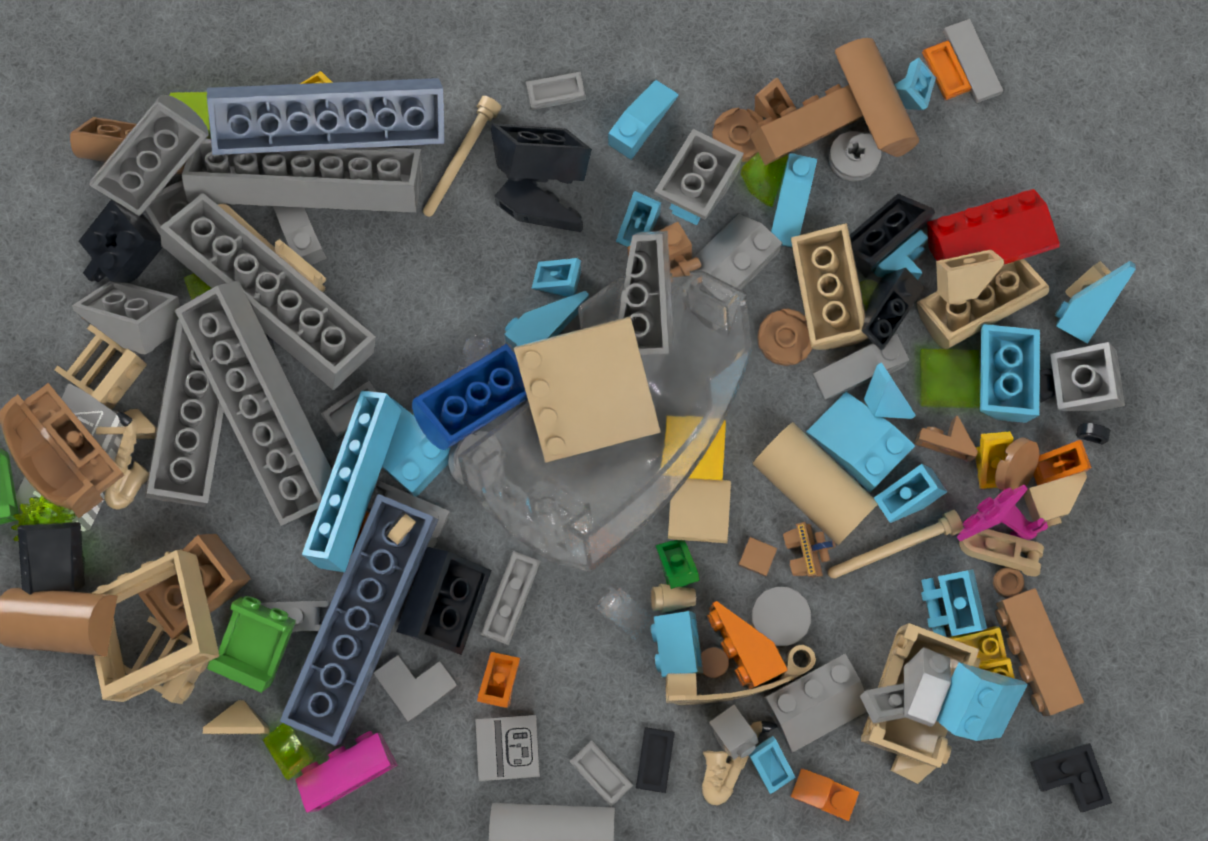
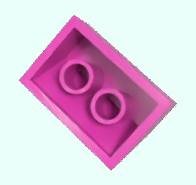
M368 731L355 739L357 744L346 750L345 746H342L328 754L330 760L319 765L316 761L301 770L303 775L295 780L307 813L318 812L398 766L381 733L373 735L372 731Z

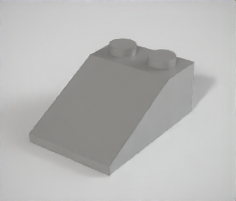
M693 129L655 189L654 195L706 220L737 176L744 153Z
M109 281L72 305L73 311L121 347L146 355L162 342L173 337L177 321L179 320L175 309L179 308L180 304L178 296L129 283Z

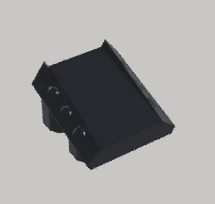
M81 523L35 524L17 527L23 591L29 595L40 591L72 590L75 592L85 585V557L82 550L83 536Z

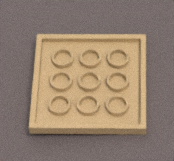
M631 317L514 347L545 463L660 433Z

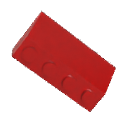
M1035 189L1022 191L1009 197L997 199L993 202L971 207L964 211L927 222L928 247L937 261L993 250L1004 259L1005 265L1060 247L1048 206Z

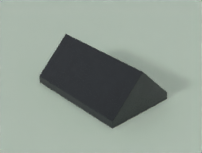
M897 194L850 234L855 265L865 278L870 276L883 260L918 231L923 230L927 226V222L931 221L934 216V208Z

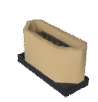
M402 512L385 532V535L398 545L416 522L405 512Z

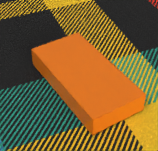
M949 40L923 50L922 54L930 71L936 77L935 81L944 100L971 90L972 87Z

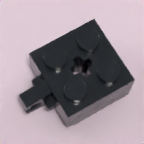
M112 199L78 241L92 259L83 272L91 282H100L107 276L111 282L130 283L142 274L163 248L161 245V235L143 213L138 216Z

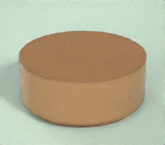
M1004 567L995 573L993 587L999 595L1013 597L1018 595L1024 587L1023 575L1019 570Z
M712 647L704 650L701 654L703 674L705 676L718 678L727 671L729 660L723 650Z

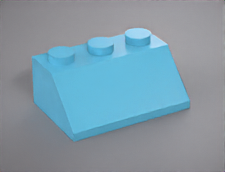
M983 324L981 326L980 412L996 420L1026 423L1039 416L1040 330Z

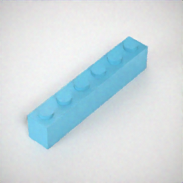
M360 392L302 552L305 558L320 569L338 572L346 571L402 410L386 393Z

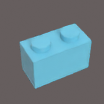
M686 611L654 616L655 624L651 625L653 641L657 642L659 654L655 655V664L657 671L661 672L662 677L666 678L667 673H703L696 614Z

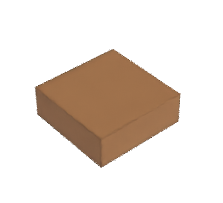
M750 537L738 565L766 577L777 548Z

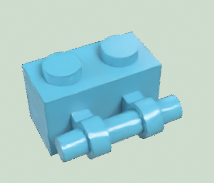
M973 569L938 576L940 589H935L933 578L921 580L924 592H921L923 601H926L930 617L927 621L929 628L932 627L934 633L946 637L944 628L946 624H949L952 636L981 631L987 628ZM943 597L947 615L943 616L941 615L938 598Z

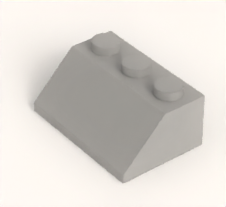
M738 214L693 257L699 259L702 267L692 271L693 275L686 279L721 310L780 252L782 242L762 223Z
M846 653L763 698L792 753L867 712L860 698L865 692L863 685Z

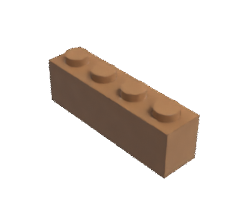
M840 84L835 85L825 91L826 96L820 99L818 95L812 96L802 102L803 107L796 109L794 105L779 113L781 118L773 120L771 116L756 124L758 129L750 137L765 166L862 118L863 114L850 85L843 88Z
M1036 588L996 603L998 607L995 610L996 618L1002 627L1006 626L1010 636L1007 638V644L1012 654L1018 655L1022 666H1019V672L1023 681L1029 683L1034 694L1031 695V701L1035 710L1042 712L1044 717L1084 703Z

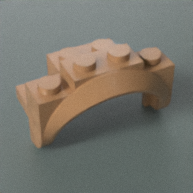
M49 383L24 401L17 394L0 410V424L7 446L23 475L45 499L53 504L72 510L78 518L102 502L104 499L100 494L125 476Z

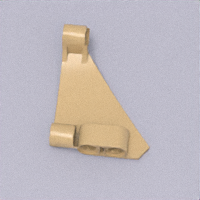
M795 646L786 655L785 665L788 671L784 672L776 682L733 693L697 695L696 673H667L666 703L677 705L708 704L758 694L787 683L812 669L816 661L815 654L808 646ZM800 651L806 654L808 658L806 667L801 668L795 665L793 662L795 652Z

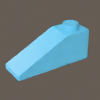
M655 80L624 111L608 133V145L632 160L679 94Z
M789 153L771 230L782 242V246L792 248L791 237L800 235L817 163L815 158Z
M1131 261L1125 263L1073 295L1068 303L1063 301L1055 313V316L1058 317L1056 326L1088 344L1136 270L1135 263Z
M583 291L526 312L519 319L515 317L505 328L506 342L514 348L558 336L589 303V294Z

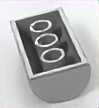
M161 95L93 176L89 185L140 216L208 136L207 126L200 116L188 105L172 96Z
M492 803L489 841H614L615 807Z

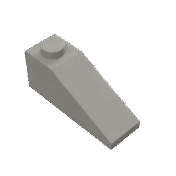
M273 206L287 243L294 252L310 265L327 259L305 207Z
M896 334L892 336L884 350H880L875 344H871L813 373V376L824 400H827L871 382L878 364L882 363L890 374L903 369L908 363L909 358Z

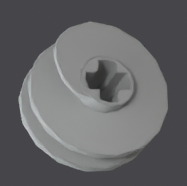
M849 131L839 135L833 141L828 155L829 165L835 175L843 180L851 182L862 181L871 176L877 169L881 159V150L877 148L871 134ZM850 153H855V156H856V157H859V159H855V158H854V154H850Z

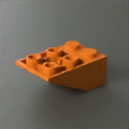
M718 601L712 603L707 618L715 632L720 630L724 638L721 646L728 659L734 658L738 666L734 671L742 687L747 685L749 689H753L788 671L773 641Z

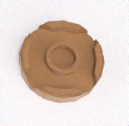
M732 108L723 112L715 121L712 138L744 153L742 162H748L760 155L750 135L758 129L756 124L763 121V118L750 109Z
M781 309L767 315L760 324L757 335L759 348L763 355L775 364L783 366L796 365L805 360L813 349L811 347L806 316L799 311Z
M1021 437L1014 440L1007 447L1005 453L1008 456L1005 461L1000 460L998 463L995 480L997 488L1002 491L1009 487L1014 490L1022 485L1027 486L1037 468L1039 460V447L1037 443Z

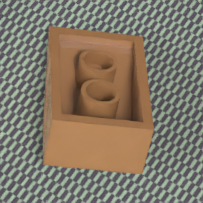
M217 534L197 535L183 549L184 552L197 555L210 613L232 598L251 579ZM177 574L137 593L172 640L189 629Z

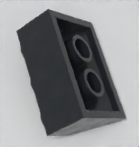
M504 124L491 125L496 164L506 174L508 179L523 181V178L542 183L548 182L549 179L558 180L566 184L585 180L592 149L566 128Z
M427 547L396 632L462 655L492 570L449 551Z

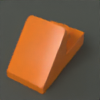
M495 652L490 653L477 702L505 708L510 706L520 658Z
M801 768L790 797L849 821L859 792L834 782L830 778Z

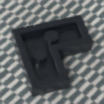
M1090 743L1030 762L1040 791L1044 792L1070 783L1080 812H1086L1112 803Z

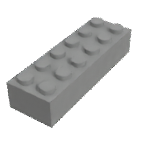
M180 320L177 321L145 498L205 507L209 500L224 410Z

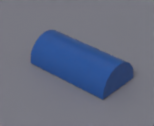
M505 344L413 399L412 409L415 419L424 435L434 446L441 450H446L528 399L515 353Z

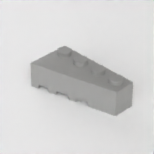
M668 231L638 232L632 235L625 273V284L622 290L621 306L617 320L631 317L640 355L669 354L674 349Z

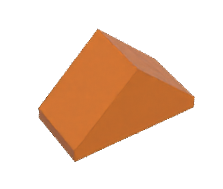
M1082 440L1039 455L1037 468L1033 474L1037 486L1084 471L1086 472L1092 468Z

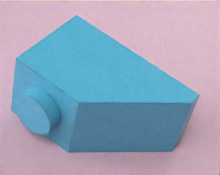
M921 464L875 496L874 499L888 521L892 523L926 508L946 494L947 490L932 468Z

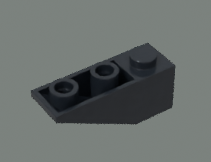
M523 178V181L508 179L494 195L496 205L519 222L575 232L583 230L582 216L571 207L567 209L561 205L559 198L551 191L547 190L544 192L537 187L538 183L533 179Z
M906 267L884 275L869 299L861 331L880 350L885 349L924 289V286Z

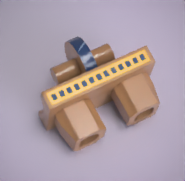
M806 522L796 524V529L783 534L787 549L801 547L803 552L802 558L790 560L792 575L812 578L823 576L818 552L821 562L830 561L828 550L836 547L835 542H826L824 532L815 533L817 544H815L811 524H806Z

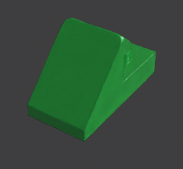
M672 540L655 545L666 583L671 589L700 581L698 570L685 540Z

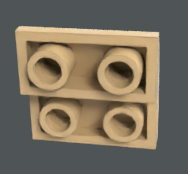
M672 477L668 539L727 543L731 481Z

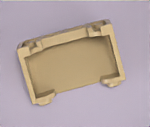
M908 623L901 626L895 635L878 688L903 684L904 666L923 647L950 657L951 677L959 662L979 668L980 658H977L979 649ZM868 715L861 736V742L936 768H941L942 763H947L952 748L947 745L948 739L945 738L948 730L938 721L932 727L908 718L873 724Z

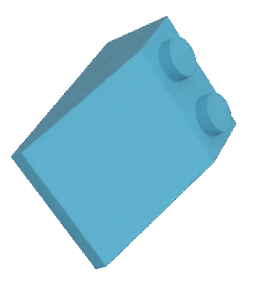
M845 392L806 431L869 493L915 447L893 424L883 417H874L865 404L848 392Z
M392 398L402 410L382 468L411 495L417 497L448 465L451 447L441 450L434 446L420 429L415 416Z
M959 662L951 677L950 687L936 721L953 735L975 741L1001 738L1028 684L1018 679Z

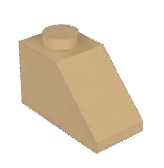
M987 250L936 261L938 294L948 304L954 305L963 304L966 300L977 298L1002 268L1004 259L993 250Z
M1086 472L1028 488L1023 496L1032 521L1043 518L1045 519L1044 522H1047L1048 528L1061 524V518L1070 513L1087 478Z

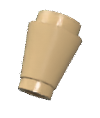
M659 584L658 587H652L653 611L666 613L695 606V589L686 587L671 589L667 584Z

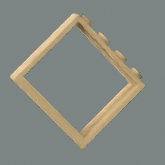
M182 549L173 552L167 551L164 557L156 561L146 562L141 565L140 569L132 573L122 574L117 577L116 581L108 585L98 586V590L92 592L96 594L117 595V604L177 574L193 643L133 673L125 675L115 621L113 619L107 657L94 656L103 700L125 702L219 657L196 554L184 552Z

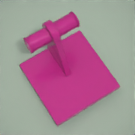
M1022 485L1014 490L1011 487L1005 489L995 499L988 497L976 507L979 511L963 522L964 528L957 538L959 541L965 540L1002 522L1013 529L1010 535L1031 540L1037 536V533L1047 530L1048 524L1044 522L1045 519L1039 518L1034 522L1028 521L1015 504L1028 490L1025 485Z

